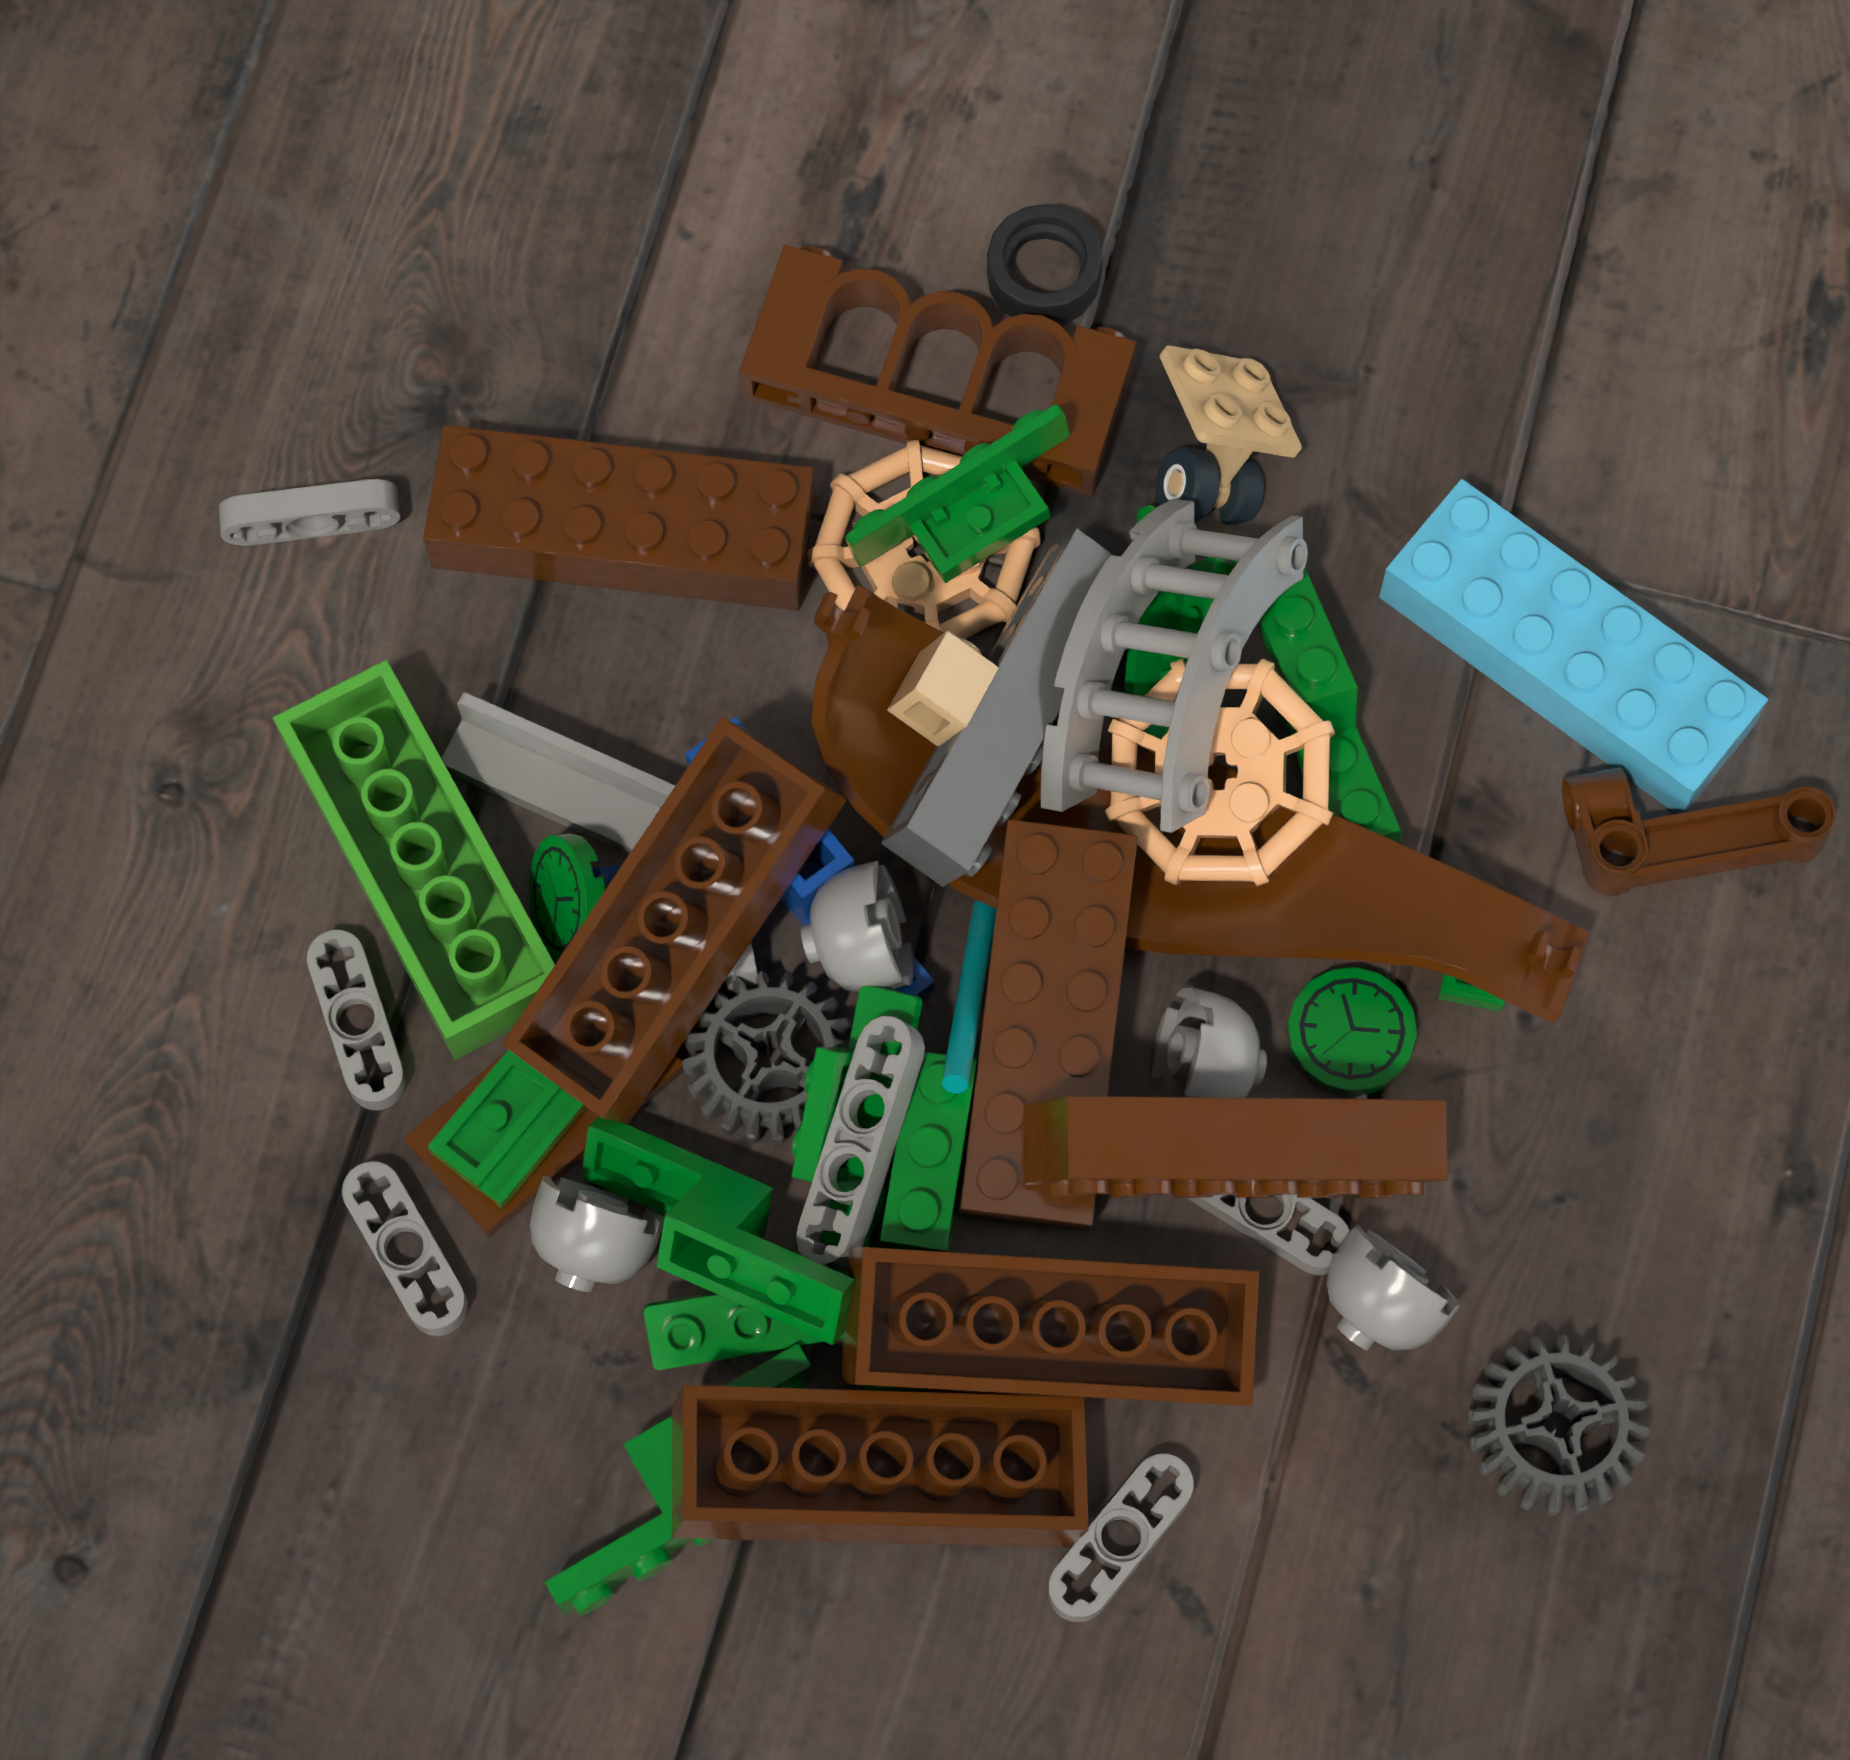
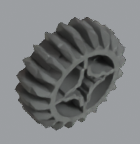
M761 971L757 974L756 982L758 988L747 991L745 982L736 977L732 983L734 998L729 1000L723 993L717 991L711 1000L716 1015L704 1011L695 1024L702 1032L689 1033L684 1040L686 1049L695 1054L683 1060V1069L686 1075L697 1077L688 1085L691 1097L693 1099L708 1098L702 1106L703 1116L707 1120L717 1118L725 1113L721 1126L722 1131L727 1135L735 1133L742 1123L747 1124L746 1139L751 1144L758 1142L762 1129H771L773 1144L780 1146L784 1143L785 1139L783 1128L793 1125L796 1132L802 1124L807 1099L806 1090L800 1093L803 1088L805 1089V1076L808 1069L807 1059L794 1051L799 1042L798 1032L803 1024L806 1025L816 1035L822 1047L848 1048L850 1040H845L844 1038L852 1031V1025L847 1017L832 1019L838 1011V1002L834 997L825 998L815 1004L819 991L818 985L813 981L804 985L801 991L796 993L794 992L795 981L793 974L785 973L781 978L778 988L770 987L768 974ZM778 1015L777 1019L765 1028L755 1029L743 1024L758 1016ZM723 1044L732 1048L735 1058L747 1065L741 1076L743 1084L737 1093L724 1082L717 1070L718 1057ZM781 1048L782 1063L775 1066L772 1061V1068H760L758 1056L760 1052L765 1050L769 1056V1049L779 1050ZM786 1087L799 1093L790 1099L780 1102H762L764 1097L776 1088Z
M1567 1335L1557 1336L1552 1353H1548L1545 1342L1540 1336L1532 1337L1528 1342L1529 1359L1519 1348L1512 1345L1504 1352V1359L1508 1369L1501 1364L1490 1362L1484 1374L1493 1386L1476 1384L1472 1391L1471 1397L1486 1408L1470 1410L1466 1416V1423L1487 1431L1472 1437L1469 1441V1448L1475 1452L1488 1450L1492 1452V1455L1480 1465L1479 1471L1483 1476L1492 1475L1499 1469L1504 1472L1506 1476L1497 1488V1492L1501 1496L1508 1495L1515 1484L1525 1489L1520 1499V1507L1525 1510H1530L1536 1502L1538 1495L1546 1496L1545 1510L1547 1515L1557 1516L1563 1504V1497L1566 1496L1574 1514H1583L1588 1508L1586 1491L1594 1501L1600 1505H1605L1612 1499L1611 1488L1607 1481L1616 1487L1624 1489L1630 1483L1632 1477L1622 1464L1639 1466L1644 1459L1645 1454L1629 1442L1645 1440L1649 1435V1427L1640 1422L1630 1421L1629 1418L1643 1413L1647 1408L1646 1402L1640 1398L1625 1400L1623 1395L1636 1383L1634 1376L1631 1374L1624 1375L1615 1381L1610 1376V1373L1615 1368L1618 1359L1615 1355L1609 1354L1604 1358L1600 1366L1591 1361L1590 1358L1595 1351V1344L1592 1341H1585L1577 1355L1570 1354V1341ZM1555 1376L1567 1378L1581 1384L1598 1401L1580 1402L1573 1399L1567 1394L1562 1379H1556ZM1534 1379L1537 1392L1533 1396L1536 1412L1522 1417L1517 1424L1506 1426L1505 1408L1510 1393L1524 1382ZM1552 1412L1561 1414L1559 1421L1566 1417L1570 1424H1573L1563 1438L1555 1437L1556 1429L1550 1434L1543 1426ZM1609 1425V1444L1603 1461L1592 1469L1581 1472L1578 1462L1582 1455L1580 1437L1593 1433L1599 1426ZM1517 1445L1518 1449L1536 1448L1541 1450L1549 1457L1553 1470L1559 1471L1560 1475L1547 1473L1532 1466L1520 1456L1514 1446Z

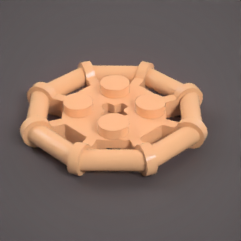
M919 439L906 440V447L847 476L838 474L831 482L830 486L833 493L815 546L808 550L807 559L809 567L818 571L828 591L838 595L835 603L839 608L845 611L855 590L844 568L859 567L849 547H841L852 510L854 509L862 516L876 509L886 510L904 499L910 488L880 503L875 502L866 493L909 473L911 487L923 479L922 471L941 476L957 466L962 456L922 446L919 443ZM1035 527L993 553H1006L995 589L989 588L980 581L984 563L986 564L987 558L947 583H944L931 562H926L921 555L911 558L907 554L913 548V541H915L913 535L861 568L874 589V594L897 608L898 603L913 607L914 613L924 615L926 624L944 633L948 630L957 638L967 639L1001 621L1008 622L1016 608L1033 550L1041 543L1040 531ZM968 598L973 599L979 604L939 624L938 613Z
M1183 658L1170 663L1172 669L1144 696L1175 701L1186 666ZM1261 659L1258 664H1238L1231 673L1226 689H1247V693L1241 707H1220L1212 740L1209 766L1213 765L1214 757L1226 755L1227 764L1238 768L1237 778L1227 779L1224 790H1214L1213 781L1207 778L1210 793L1206 805V814L1183 826L1186 831L1177 848L1143 814L1146 811L1161 806L1160 800L1111 791L1110 807L1105 810L1109 822H1116L1127 834L1138 836L1137 845L1165 873L1164 879L1169 883L1177 886L1181 881L1255 882L1258 887L1268 883V876L1322 824L1329 825L1333 815L1332 812L1328 811L1330 737L1335 734L1331 721H1323L1274 671L1275 664L1270 661ZM1263 697L1298 731L1297 733L1278 740L1255 716ZM1113 719L1108 729V732L1112 733V765L1137 770V745L1155 752V773L1163 774L1169 731L1162 739L1143 732L1151 725L1149 723ZM1304 749L1303 799L1286 793V755ZM1280 806L1295 812L1296 814L1258 850L1252 833L1260 826L1259 823L1270 813L1273 814ZM1201 838H1238L1244 856L1194 855V852Z

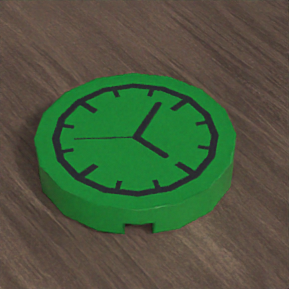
M571 833L550 835L542 840L533 856L529 875V906L532 923L554 961L559 960L606 890L603 876L594 877L590 862L598 861L595 850L583 836Z
M1357 967L1330 970L1309 981L1294 1000L1286 1029L1289 1052L1297 1067L1300 1066L1303 1073L1310 1077L1309 1080L1320 1089L1346 1097L1373 1094L1386 1087L1387 1083L1395 1080L1408 1065L1417 1036L1413 1008L1401 989L1383 975Z

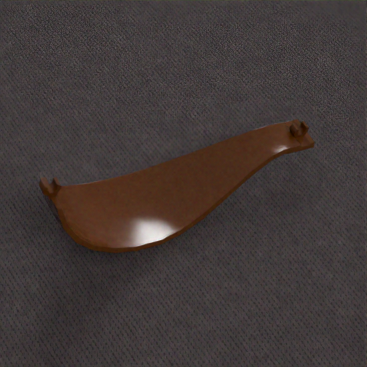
M857 584L845 611L835 604L838 595L833 592H827L824 594L814 616V623L826 633L829 647L816 677L811 724L827 771L854 809L884 837L936 747L935 744L887 711L919 652L944 634V632L907 614L881 599L872 591ZM980 651L982 656L988 657V654ZM1104 716L1098 760L1099 763L1112 765V733L1108 732V729L1113 719L1119 721L1120 718ZM1137 745V770L1155 773V752ZM1041 761L1031 774L1027 776L1024 774L1015 791L1021 794V798L1013 813L1002 825H995L989 835L987 842L993 847L983 866L972 877L964 874L950 882L949 885L959 892L996 909L1008 820L1127 834L1116 822L1110 823L1105 812L1110 807L1111 791L1097 789V794L1063 812L1041 808ZM1215 761L1213 765L1208 766V778L1213 781L1214 790H1224L1227 779L1237 778V771ZM1161 806L1144 812L1143 814L1160 830ZM1280 806L1273 814L1270 813L1259 823L1260 826L1252 833L1258 850L1296 813ZM1333 814L1328 826L1322 824L1268 876L1269 882L1258 887L1255 882L1181 881L1176 886L1165 881V873L1137 845L1125 948L1164 954L1345 959L1422 967L1463 980L1554 1024L1562 1014L1590 932L1456 868ZM1181 827L1172 833L1161 832L1177 848L1186 830ZM1201 838L1194 852V855L1244 856L1238 838Z

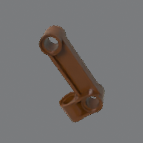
M1624 768L1607 769L1568 776L1562 779V798L1568 825L1574 834L1583 875L1589 886L1596 892L1607 896H1618L1634 887L1787 860L1804 863L1814 859L1822 851L1836 820V808L1831 798L1822 790L1814 787L1800 786L1790 790L1786 795L1641 820L1639 810H1635ZM1802 817L1813 824L1816 831L1811 833L1798 831L1791 826L1788 818ZM1617 850L1628 858L1630 864L1614 866L1606 862L1600 852Z

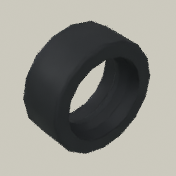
M1043 204L1027 206L1007 216L992 234L987 251V278L990 294L1001 311L1010 317L1020 314L1042 315L1060 325L1072 321L1083 315L1096 299L1103 263L1099 237L1087 220L1068 208ZM1049 239L1062 242L1079 256L1080 271L1078 279L1074 284L1058 292L1039 293L1026 290L1013 281L1010 276L1008 264L1011 253L1017 247L1033 240Z

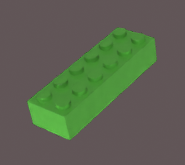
M387 659L272 717L288 753L454 1060L456 1061L509 1033L555 964Z

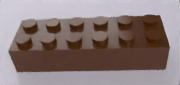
M443 425L423 541L432 568L799 611L816 498L813 467Z
M721 717L502 1045L602 1119L629 1123L847 799L745 728Z
M1008 820L959 1215L1088 1231L1092 1226L1096 1195L1078 1198L1047 1197V1185H1025L1024 1105L1065 1096L1107 1097L1137 835Z
M1065 1096L1025 1104V1185H1047V1197L1078 1198L1088 1197V1195L1110 1194V1192L1111 1198L1151 1197V1195L1173 1194V1198H1210L1213 1195H1235V1198H1274L1275 1195H1297V1198H1336L1337 1196L1358 1195V1198L1382 1199L1397 1198V1196L1424 1195V1183L1448 1180L1446 1100Z
M849 1247L848 1276L855 1279L844 1332L841 1382L857 1385L1252 1406L1259 1271Z
M683 1385L672 1404V1538L1071 1548L1089 1530L1084 1397Z

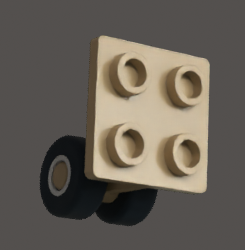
M1167 345L1159 357L1196 438L1202 443H1207L1206 451L1184 446L1177 447L1166 455L1158 469L1155 482V496L1158 507L1171 499L1193 501L1194 523L1205 518L1212 508H1219L1220 519L1223 524L1230 525L1251 521L1256 517L1260 509L1264 493V483L1259 466L1249 456L1255 451L1295 458L1302 449V445L1291 424V419L1283 408L1272 385L1268 371L1261 363L1250 358L1240 359L1208 353L1201 349L1191 350Z

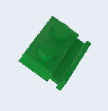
M508 1049L427 1148L429 1153L479 1192H483L503 1210L586 1110L585 1105Z

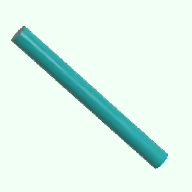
M978 900L973 903L942 1079L944 1089L955 1094L965 1092L969 1085L996 914L995 908Z

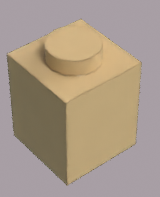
M947 630L919 652L887 711L939 747L967 727L999 667L982 656L980 650L974 644L965 639L957 638Z

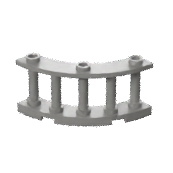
M1171 499L1151 511L1129 531L1133 541L1122 556L1110 555L1105 561L1080 607L1064 648L1054 683L1055 687L1064 688L1057 726L1046 724L1041 769V808L1063 812L1097 794V789L1160 800V831L1172 833L1206 814V805L1210 793L1209 781L1207 779L1208 766L1222 699L1231 673L1240 661L1242 648L1260 618L1284 591L1303 579V570L1308 555L1307 545L1303 539V517L1291 515L1273 526L1260 538L1198 530L1194 524V502ZM1195 555L1239 561L1229 575L1184 569L1195 562ZM1159 591L1214 599L1198 633L1137 623ZM1129 648L1188 658L1176 701L1110 691L1123 652ZM1104 716L1170 727L1163 774L1099 763V747Z

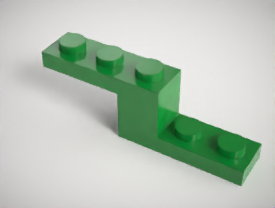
M1231 560L1232 569H1234L1239 561ZM1304 568L1303 579L1284 591L1265 611L1256 625L1270 658L1275 664V672L1323 721H1331L1335 734L1330 737L1328 811L1400 843L1401 829L1356 728L1358 687L1306 568ZM1276 710L1286 736L1289 737L1297 733L1298 731ZM1304 749L1294 752V755L1303 773Z
M924 1052L923 1062L896 1143L880 1239L881 1248L950 1252L957 1213V1187L977 1070V1060L973 1059L967 1090L963 1093L955 1094L948 1092L942 1086L947 1055ZM860 1386L861 1390L928 1392V1388Z
M598 1116L589 1125L581 1178L665 1214L657 1268L828 1344L833 1345L845 1332L855 1279L764 1240L773 1193L772 1187L625 1123L602 1119Z
M797 1343L724 1386L806 1389L805 1384L813 1380L812 1367ZM672 1416L623 1444L629 1459L661 1514L545 1581L563 1615L576 1609L579 1616L596 1610L614 1597V1593L611 1590L613 1586L632 1575H635L638 1581H643L656 1575L673 1562L670 1553L692 1540L696 1547L704 1546L716 1540L672 1538Z

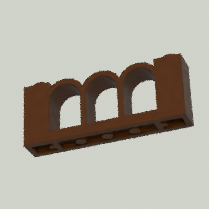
M784 244L739 370L743 399L907 444L906 440L919 439V443L922 446L963 456L978 444H992L1011 432L1014 426L979 416L991 376L997 365L1009 355L1020 352L1039 353L1049 358L1060 370L1061 377L1051 406L1058 404L1064 412L1070 436L1021 467L1028 479L1093 497L1134 370L1137 342L1126 339L1122 333L1111 328L1096 327L1089 329L1078 325L1072 340L1071 336L1059 323L1042 315L1020 314L1006 318L993 327L989 314L976 300L958 292L939 291L924 295L910 304L906 290L898 281L879 270L858 268L843 272V260L834 258L831 253L814 246H805L800 249ZM858 307L877 308L887 313L897 324L876 386L816 370L831 326L836 318L847 310ZM940 329L956 330L969 336L978 346L979 351L959 410L897 393L913 347L919 339L929 332Z

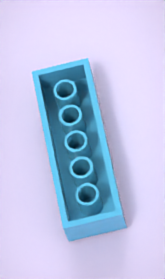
M1463 479L1457 483L1386 568L1379 595L1380 599L1612 768H1624L1628 780L1675 814L1687 812L1755 727L1768 701V698Z

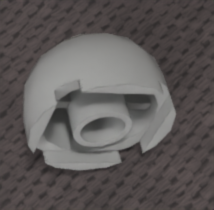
M879 861L850 867L832 875L819 887L810 907L811 924L801 927L802 943L809 962L815 963L820 961L826 974L832 981L845 990L858 993L860 987L868 985L887 989L910 985L914 975L911 942L901 947L902 937L899 924L906 922L903 906L888 869L884 864L878 866Z
M1195 988L1181 989L1176 995L1186 1000L1182 1003L1180 1009L1167 1007L1162 1016L1154 1041L1150 1064V1078L1159 1079L1163 1076V1097L1246 1098L1252 1087L1257 1088L1261 1084L1267 1065L1266 1053L1260 1049L1258 1031L1252 1018L1232 999Z
M543 1176L534 1200L530 1231L532 1244L539 1256L545 1262L558 1269L555 1277L557 1282L579 1291L592 1292L595 1282L618 1284L633 1278L647 1265L657 1246L665 1217L657 1211L646 1207L641 1218L627 1212L629 1199L591 1184L562 1177L558 1186H556L549 1176Z
M1357 1224L1354 1225L1341 1242L1329 1264L1326 1280L1329 1300L1343 1317L1336 1327L1348 1339L1367 1351L1374 1342L1395 1351L1413 1350L1430 1342L1446 1327L1461 1307V1304L1442 1284L1436 1292L1426 1286L1429 1283V1279L1424 1275L1426 1273L1425 1269L1372 1231L1368 1230L1365 1234L1360 1225Z

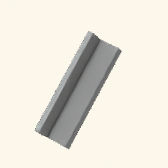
M465 692L462 693L457 703L462 721L441 758L450 775L628 855L675 787V785Z

